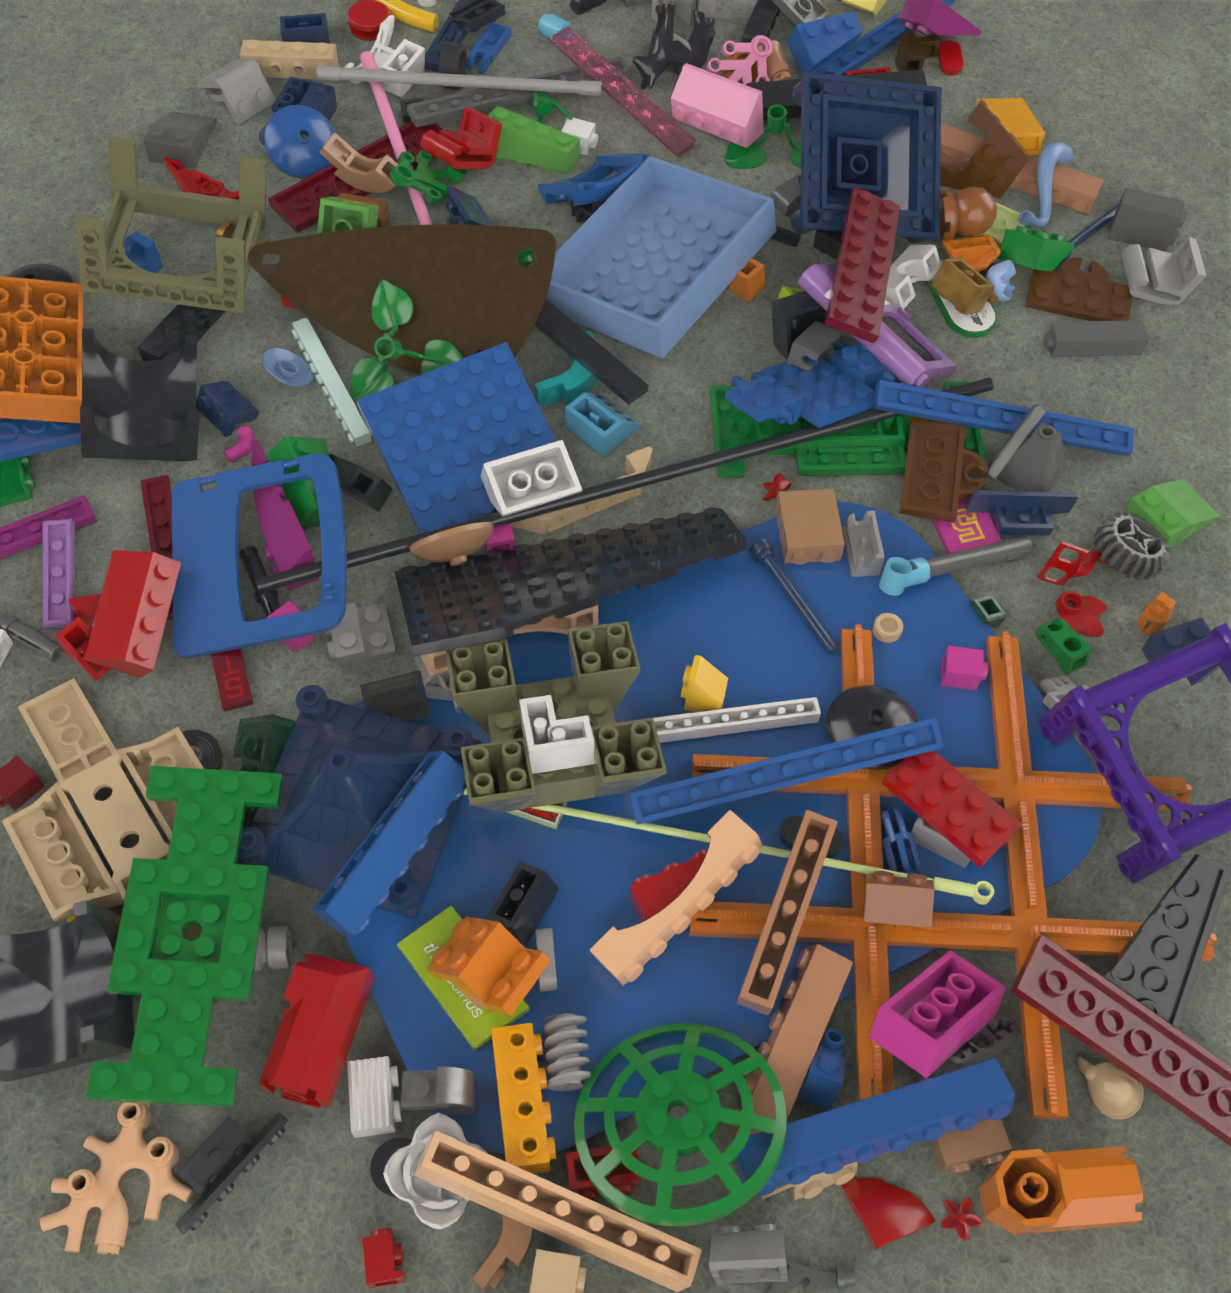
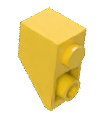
M695 655L692 666L686 665L683 676V687L680 697L686 698L684 710L703 712L722 709L728 677L702 656Z

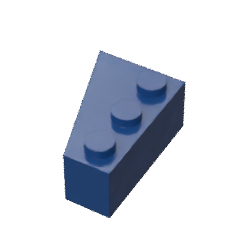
M849 12L797 24L788 37L787 44L802 74L804 72H811L857 41L863 30L855 12Z

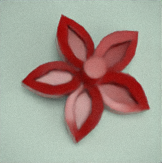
M779 472L774 477L773 482L763 483L764 488L768 490L763 500L769 501L773 497L777 499L778 492L788 491L792 483L785 480Z
M971 1197L963 1200L959 1207L952 1201L943 1200L944 1207L951 1216L946 1217L940 1227L944 1229L956 1227L958 1236L965 1242L969 1235V1227H977L983 1224L978 1216L969 1214L972 1209Z

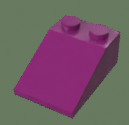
M907 0L898 16L904 22L903 26L912 32L917 30L926 36L928 33L935 35L980 36L982 33L980 29L940 0Z

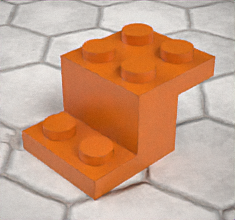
M466 916L465 919H462L455 925L452 931L453 934L445 945L435 951L432 956V962L426 970L435 978L452 982L476 1007L511 1016L548 966L551 959L543 951L525 948L500 922Z

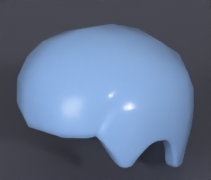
M1010 259L995 264L986 274V279L995 286L993 292L998 296L997 301L1000 302L1010 300L1012 298V291L1015 289V286L1009 283L1010 278L1016 274L1014 264Z

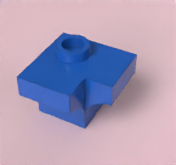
M136 231L125 238L123 243L124 253L131 262L153 273H157L163 268L160 253L154 241Z

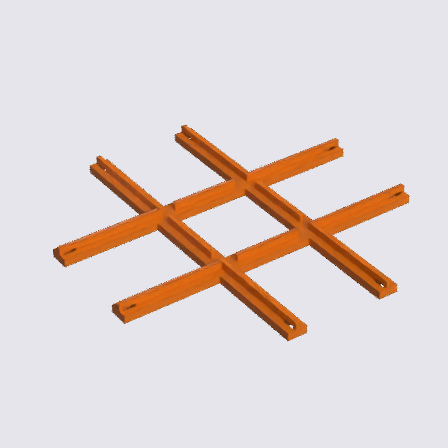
M855 624L854 629H842L840 634L842 692L855 686L874 685L871 630H862L861 624ZM1002 632L1000 637L988 636L986 640L998 769L954 768L995 802H1001V807L1022 823L1020 829L1005 843L1011 916L933 912L932 928L864 922L863 909L866 874L849 871L851 908L808 906L796 940L852 944L858 1101L872 1097V1082H874L875 1096L894 1090L893 1054L869 1038L880 1006L890 999L887 946L1015 952L1018 976L1035 938L1040 935H1044L1071 955L1117 957L1143 924V922L1047 918L1036 804L1106 808L1122 807L1115 802L1111 795V788L1104 776L1100 774L1032 771L1018 638L1010 637L1009 632ZM853 641H855V650H853ZM1000 648H1002V650H1003V657H1002V658H1001V654H1000ZM872 714L871 717L876 719V715ZM693 754L692 778L709 774L701 773L699 770L721 771L769 758ZM896 766L883 770L861 768L774 790L780 792L846 795L849 862L883 869L880 796H897L881 783L884 777ZM1144 776L1161 793H1177V796H1166L1176 801L1190 804L1189 794L1192 792V785L1187 784L1186 778ZM1145 793L1152 804V798L1149 794ZM1166 805L1158 807V810L1170 811ZM712 901L706 909L699 910L691 918L689 936L759 939L772 904ZM697 918L716 919V922L697 921ZM1210 932L1201 961H1211L1215 957L1213 944L1217 941L1216 934H1211ZM1019 998L1030 1118L1065 1120L1069 1116L1059 1025ZM1044 1090L1047 1093V1109H1045Z

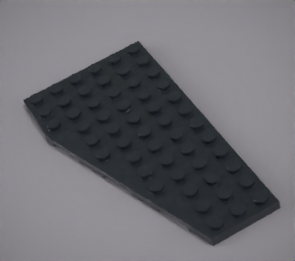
M711 507L705 509L704 512L695 514L686 512L669 519L654 518L650 522L643 524L628 523L622 528L617 529L602 528L597 530L596 533L586 535L576 533L560 540L545 539L540 544H519L514 546L513 550L501 551L493 549L483 555L467 556L466 563L457 566H451L450 562H431L429 565L421 567L406 566L400 571H395V577L413 655L416 657L514 636L513 630L522 626L539 623L544 618L552 615L556 619L563 618L598 605L597 599L604 596L621 593L626 588L634 585L638 589L677 576L678 569L700 564L703 560L713 556L715 560H720L747 550L746 538L724 510Z

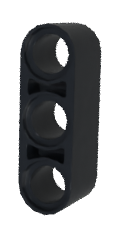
M757 0L745 28L742 43H751L752 39L759 35L770 38V30H773L776 24V16L779 17L780 8L772 0Z

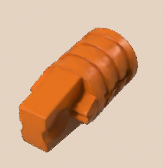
M1161 592L1153 601L1147 604L1138 618L1137 624L1139 629L1147 635L1162 631L1172 616L1176 601L1169 598L1164 592ZM1150 621L1151 623L1149 624L1148 628L1145 629V626Z

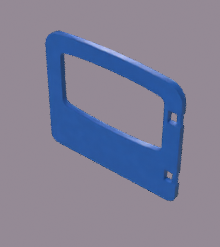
M309 454L299 456L297 459L280 460L217 473L214 476L183 480L174 485L172 489V559L181 562L173 592V647L178 656L188 659L314 635L332 630L340 624L346 612V532L338 471L336 465L328 456ZM299 465V472L286 474V468ZM303 479H313L317 494L321 530L322 583L320 604L315 609L246 622L241 600L238 562L241 496L249 490ZM216 482V489L203 491V485Z

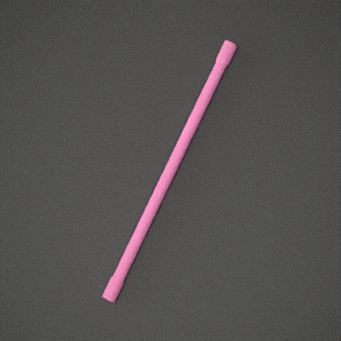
M369 51L363 52L360 55L363 69L378 70L373 54ZM369 82L396 159H398L401 152L406 151L383 84L382 82ZM412 187L407 188L420 225H432L433 223L422 193Z

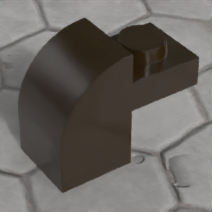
M914 32L903 35L899 40L895 56L897 70H922L926 58L937 57L941 41L939 36L916 37Z

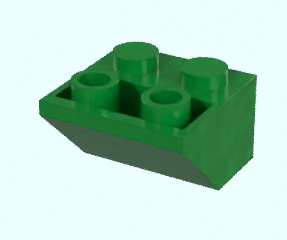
M1017 226L1016 230H1005L1000 247L1001 252L997 259L1004 261L1010 259L1018 265L1052 272L1074 249L1075 243L1067 242V236L1050 234L1040 229Z

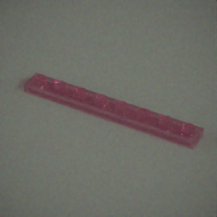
M568 26L552 35L551 43L592 81H601V89L675 156L679 157L695 146L696 140L573 29Z

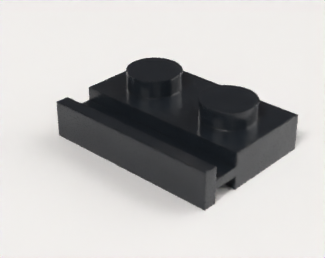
M473 0L449 14L451 22L456 21L458 26L471 33L478 31L488 23L495 22L497 18L505 15L506 12L505 6L495 0Z

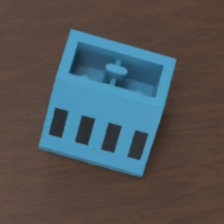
M584 392L565 407V428L603 458L641 427L638 421L601 394Z

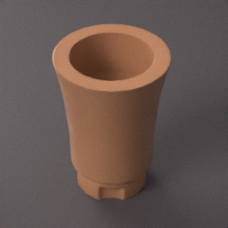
M770 40L772 52L766 58L769 81L792 80V72L784 57L781 44L776 40ZM759 45L757 47L758 51L763 52V47Z

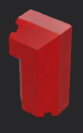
M306 953L303 956L306 962L298 961L290 976L284 1000L291 1002L290 1010H283V1018L258 1085L273 1095L276 1088L280 1089L283 1094L282 1098L314 1108H320L321 1105L324 1108H330L375 975L368 967Z

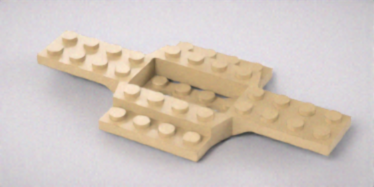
M73 678L18 706L19 711L54 772L57 782L32 805L2 820L47 910L56 924L74 915V903L87 900L105 909L124 904L133 858L167 860L170 844H165L124 771H129L170 842L177 802L147 800L145 795L151 766L204 769L179 727L150 742L116 750L78 683ZM104 787L112 789V795L107 800L98 801L95 799V794L99 789ZM74 799L77 807L79 808L82 816L84 817L87 825L89 826L93 836L95 837L98 845L100 846L103 854L105 855L108 863L110 864L114 872L112 877L108 869L106 868L103 860L101 859L98 851L96 850L92 840L90 839L87 831L85 830L76 811L74 810L70 800ZM136 834L139 836V842L136 846L132 848H123L121 846L122 840L127 835ZM198 925L189 926L184 932V939L189 941L197 939L201 935L202 927Z

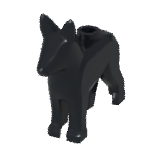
M664 3L662 6L656 5L655 11L658 21L650 42L649 53L647 57L635 56L632 60L642 77L641 89L644 90L648 86L651 90L656 79L667 67L675 69V74H681L682 68L686 63L701 69L707 62L710 46L715 36L713 28L715 18L705 17L704 12L694 10V29L689 40L686 41L684 38L673 33L675 5Z

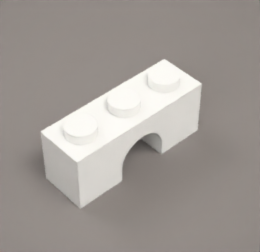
M910 245L890 266L885 299L897 310L899 307L904 309L916 296L912 283L929 281L940 269L941 262L935 245Z

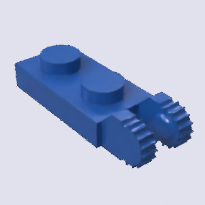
M491 22L473 46L472 52L467 58V69L472 70L478 59H481L478 71L481 74H485L490 64L494 62L512 36L511 28Z

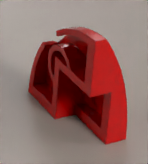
M857 1178L841 1185L856 1218L859 1217L875 1250L935 1223L929 1210L915 1195L905 1188L900 1189L886 1183L883 1179Z

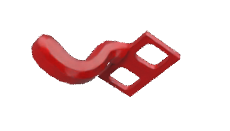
M1061 541L1038 573L1037 578L1064 586L1072 577L1087 576L1093 570L1096 562H1102L1108 566L1109 563L1101 560L1102 554L1096 552V548L1088 552L1086 549ZM1065 548L1080 553L1074 561L1060 558L1059 555ZM1050 568L1066 572L1060 580L1045 576Z

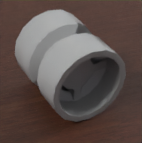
M289 925L269 927L266 933L262 928L260 929L254 971L263 970L266 964L274 970L291 968L292 933Z

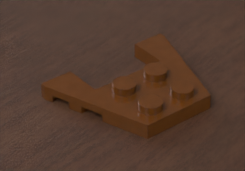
M980 99L968 117L967 122L988 134L962 172L940 161V186L958 190L971 186L985 189L993 197L1001 199L1029 160L1030 155L1011 132L1009 133L1004 128L1000 119L988 109L987 104Z

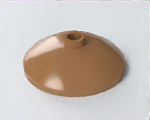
M479 522L451 528L413 543L409 550L411 555L432 563L450 562L451 566H457L466 563L467 556L482 548L492 536L494 527L491 522Z

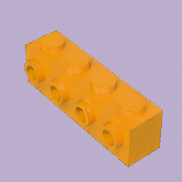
M533 1023L491 1028L505 1160L507 1163L532 1174L550 1172V1160L556 1159L554 1137L547 1138L545 1124H551L552 1121L549 1102H542L541 1089H547L545 1067L538 1068L537 1055H543L541 1034H534Z

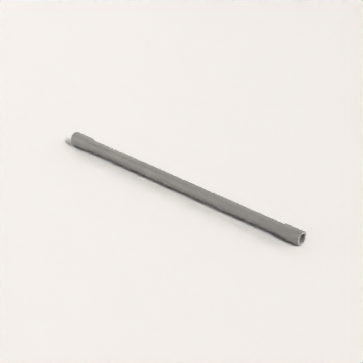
M317 65V80L325 81L347 80L601 96V81H565Z

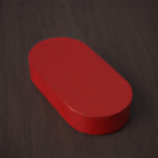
M952 40L942 41L938 49L939 67L944 74L956 76L962 72L964 65L961 46Z

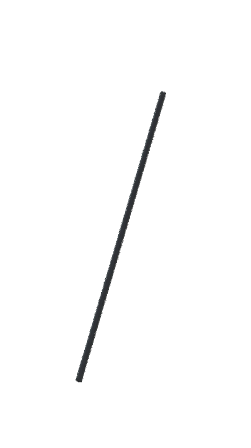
M988 377L941 391L973 396L993 390V381ZM872 409L821 428L813 425L584 488L580 493L504 517L497 512L347 554V569L410 552L409 547L413 543L451 528L479 522H491L494 528L904 414ZM322 561L257 578L255 581L258 591L261 593L322 576Z

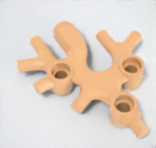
M124 1102L119 1107L117 1118L122 1125V1129L114 1141L108 1143L92 1134L87 1137L83 1147L95 1153L101 1160V1166L96 1174L86 1169H79L73 1172L68 1179H53L51 1192L69 1194L71 1202L68 1207L58 1212L40 1217V1226L43 1232L62 1225H66L69 1228L64 1251L79 1252L88 1211L93 1207H98L101 1210V1217L95 1239V1245L98 1246L96 1253L119 1255L120 1248H124L129 1223L128 1208L120 1192L119 1181L121 1176L130 1169H141L147 1173L150 1179V1188L143 1218L145 1220L158 1221L162 1199L168 1194L186 1203L192 1199L195 1189L177 1180L172 1173V1167L175 1166L179 1159L177 1146L166 1137H156L148 1144L144 1141L143 1130L149 1126L152 1118L149 1110L150 1103ZM137 1110L136 1115L129 1119L130 1114ZM165 1148L164 1153L161 1156L156 1157L157 1152L160 1149ZM86 1180L85 1186L79 1190L80 1183Z

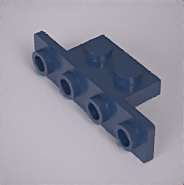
M975 490L965 508L966 512L992 513L998 534L1050 535L1054 526L1049 514L1069 513L1076 503L1078 496L1077 493Z

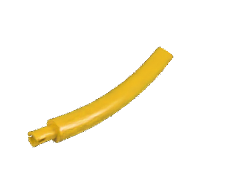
M375 0L385 4L389 9L390 15L395 16V20L435 33L438 26L437 14L417 8L402 0Z

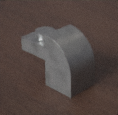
M437 1067V1070L403 1071L402 1110L438 1109L440 1114L446 1116L475 1115V1075L469 1070L456 1067Z

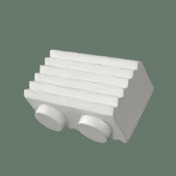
M388 1056L348 1061L352 1135L354 1138L395 1133V1122L402 1121L400 1100L394 1101L393 1088L399 1087L398 1066H392Z

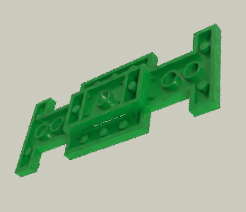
M970 381L944 382L942 390L970 383ZM710 386L709 388L715 452L813 426L812 423L803 417H798L797 421L794 424L792 423V425L788 422L779 424L771 418L758 422L725 399L726 389L735 386ZM901 415L760 455L795 454L798 476L904 474L905 452H907L912 417L925 418ZM966 426L964 449L978 454L987 465L980 429ZM744 459L717 466V478L744 477Z
M151 766L145 795L147 800L177 802L167 860L133 858L107 991L110 994L141 996L129 1063L93 1061L86 1093L88 1100L233 1108L239 1071L233 1068L204 1067L214 1003H217V1000L250 1001L269 868L268 866L237 864L246 807L279 809L283 785L282 774ZM198 925L202 927L201 935L197 939L192 941L184 939V932L189 926Z

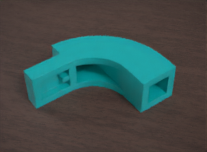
M591 330L586 331V333L596 341ZM567 353L573 364L572 367L559 376L534 383V398L538 406L544 404L553 405L560 399H563L568 406L584 392L589 393L595 385L597 378Z

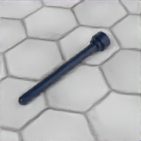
M1118 204L1067 242L1075 243L1074 248H1076L1112 220ZM1071 252L1058 265H1061L1066 260H1068L1070 258Z
M767 539L755 542L748 551L753 560L766 566L826 652L834 653L837 650L835 642L773 558L774 548Z

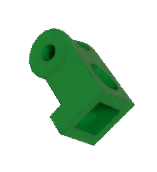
M1055 618L1036 629L1037 639L1060 664L1059 668L1066 676L1087 665L1093 649L1063 619Z

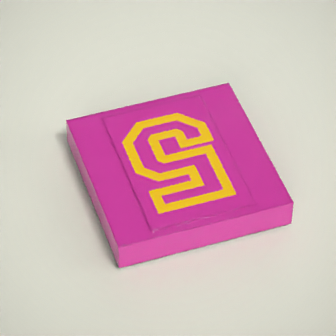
M968 501L958 503L955 523L931 519L946 553L952 554L1001 541L989 513L966 512L965 506Z

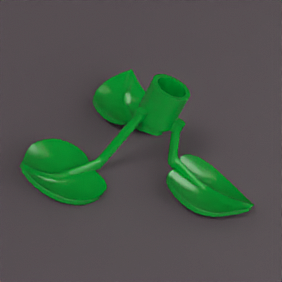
M772 105L768 109L767 120L763 121L765 128L760 142L757 144L754 141L747 148L731 142L724 158L725 163L737 169H752L761 166L766 159V152L761 147L764 145L768 132L780 134L785 130L791 147L795 149L791 153V160L796 166L801 168V138L797 144L794 143L789 129L790 124H788L791 118L786 119V108L782 105Z
M382 280L376 289L372 303V318L379 329L389 330L392 327L393 329L375 342L374 350L379 356V361L374 358H366L359 361L354 367L351 376L350 397L354 402L394 386L395 380L393 375L386 371L388 367L387 359L396 360L401 354L424 360L421 364L422 374L463 359L459 350L445 340L429 341L425 347V355L402 349L401 343L391 338L398 331V325H405L411 320L414 306L412 299L405 291L385 280Z

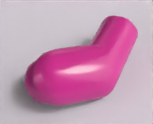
M249 426L239 427L236 431V434L239 436L237 444L223 451L230 463L252 451V442L255 440L254 432H251Z

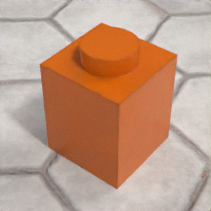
M750 258L748 264L741 271L739 270L737 276L730 283V291L750 302L765 288V266Z

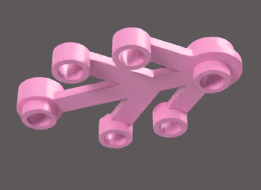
M763 35L756 36L752 39L751 43H735L729 40L721 47V52L724 56L730 57L734 53L750 54L744 60H719L718 58H712L706 65L707 71L714 74L721 70H735L728 79L738 82L742 78V84L746 85L747 83H752L751 66L757 60L758 77L755 78L754 82H759L760 78L764 81H769L766 58L772 52V43L769 38ZM726 45L732 47V52L726 50ZM757 45L763 47V52L758 51ZM711 62L717 64V70L712 69Z

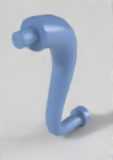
M1053 142L1041 151L1037 164V184L1040 203L1039 218L1035 217L1033 212L1024 210L1019 215L1020 224L1026 227L1043 228L1048 223L1052 208V176L1056 163L1065 164L1073 161L1074 155L1071 146L1062 142Z

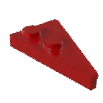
M168 157L163 159L165 167L182 192L239 200L238 190L234 193L226 189L224 183L212 180L210 176L195 169L191 172L183 168L182 163L175 159H169Z

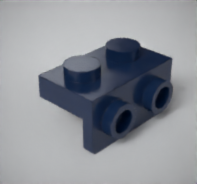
M228 381L201 385L196 401L197 409L225 437L232 435L235 424L252 422L258 417L259 411Z

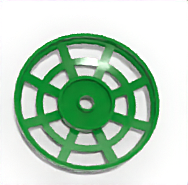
M674 1023L656 1026L629 1037L609 1051L591 1071V1077L587 1078L582 1087L576 1105L574 1120L575 1143L583 1169L592 1185L609 1203L620 1211L638 1220L661 1226L685 1227L698 1225L727 1216L745 1205L761 1191L773 1175L783 1153L787 1136V1110L783 1091L776 1074L765 1058L750 1044L736 1035L716 1027L697 1023ZM686 1033L683 1045L661 1047L644 1055H641L634 1047L643 1041L658 1036ZM701 1034L713 1036L732 1043L750 1057L733 1065L718 1053L698 1047ZM622 1055L630 1064L616 1078L609 1090L608 1097L588 1098L597 1078L613 1060ZM681 1055L678 1070L658 1074L649 1063L664 1056ZM695 1056L712 1061L721 1067L723 1071L708 1080L700 1074L692 1072ZM758 1069L763 1071L773 1093L775 1120L753 1114L754 1107L751 1092L743 1076ZM636 1071L647 1082L639 1093L638 1098L618 1097L624 1084ZM734 1082L741 1096L742 1111L721 1107L717 1091ZM676 1106H683L688 1109V1112L683 1118L674 1119L669 1116L670 1110ZM604 1112L605 1131L612 1151L595 1165L585 1140L584 1116L585 1113ZM615 1112H635L638 1129L621 1142L615 1126ZM721 1123L740 1126L734 1141L721 1154L712 1142ZM751 1129L772 1134L771 1145L764 1160L753 1175L742 1184L730 1164L735 1161L744 1149ZM646 1142L651 1148L662 1153L660 1170L641 1163L631 1153ZM701 1151L709 1164L694 1170L675 1172L677 1156H686ZM622 1162L626 1168L639 1177L658 1183L656 1206L643 1204L626 1196L612 1186L605 1177ZM717 1174L730 1192L723 1198L702 1206L684 1209L671 1208L673 1185L694 1184Z

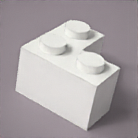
M551 695L519 700L523 736L526 738L532 774L595 764L594 738L588 715L556 720Z

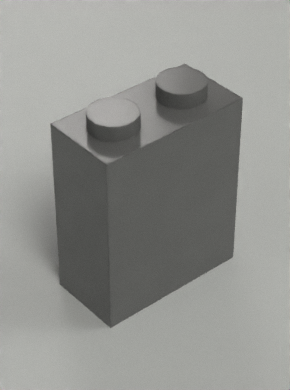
M1125 188L1111 220L1107 239L1131 245L1140 244L1144 248L1150 247L1166 252L1168 246L1175 243L1178 231H1176L1177 227H1182L1187 214L1183 212L1185 201Z

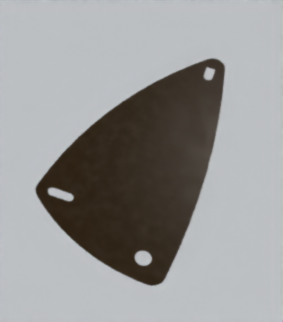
M448 224L386 226L326 232L258 244L249 251L248 261L274 289L300 311L341 339L377 358L379 356L374 350L375 342L393 329V327L389 330L379 329L372 318L373 298L382 280L405 291L413 302L414 312L411 320L405 325H398V331L391 337L401 343L402 349L425 355L426 344L429 341L440 339L454 345L463 358L474 355L479 349L486 350L507 342L515 358L530 335L546 299L554 267L556 240L552 233L546 230L508 226ZM525 249L532 250L536 255V261L530 267H523L518 262L519 253ZM263 254H277L280 257V261L277 264H262ZM401 354L396 360H386L388 363L422 375L421 364L424 361L422 359Z

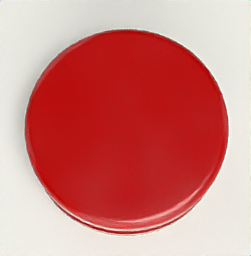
M363 0L355 3L348 11L350 32L361 40H376L381 23L390 16L389 9L385 4L375 0Z

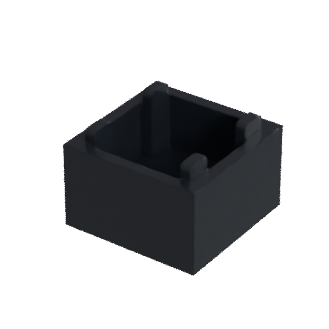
M806 291L772 301L773 344L777 351L787 360L793 341L815 321L825 325L827 311Z

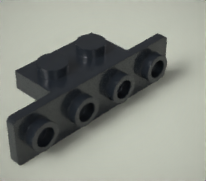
M277 1113L254 1139L228 1116L176 1171L201 1195L175 1224L183 1234L189 1229L192 1231L196 1230L207 1218L208 1213L206 1210L215 1200L221 1202L233 1190L235 1185L232 1182L242 1171L244 1173L249 1172L260 1159L258 1153L267 1144L273 1145L281 1138L286 1131L283 1126L288 1122L284 1115Z

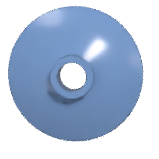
M271 348L265 351L262 357L263 365L269 374L279 382L293 387H305L311 383L313 373L309 370V365L301 357L281 348Z

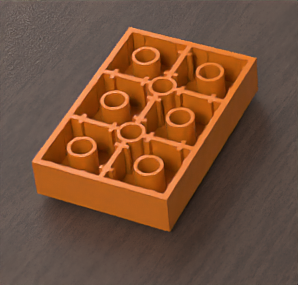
M0 276V418L80 423L84 291H81V284Z

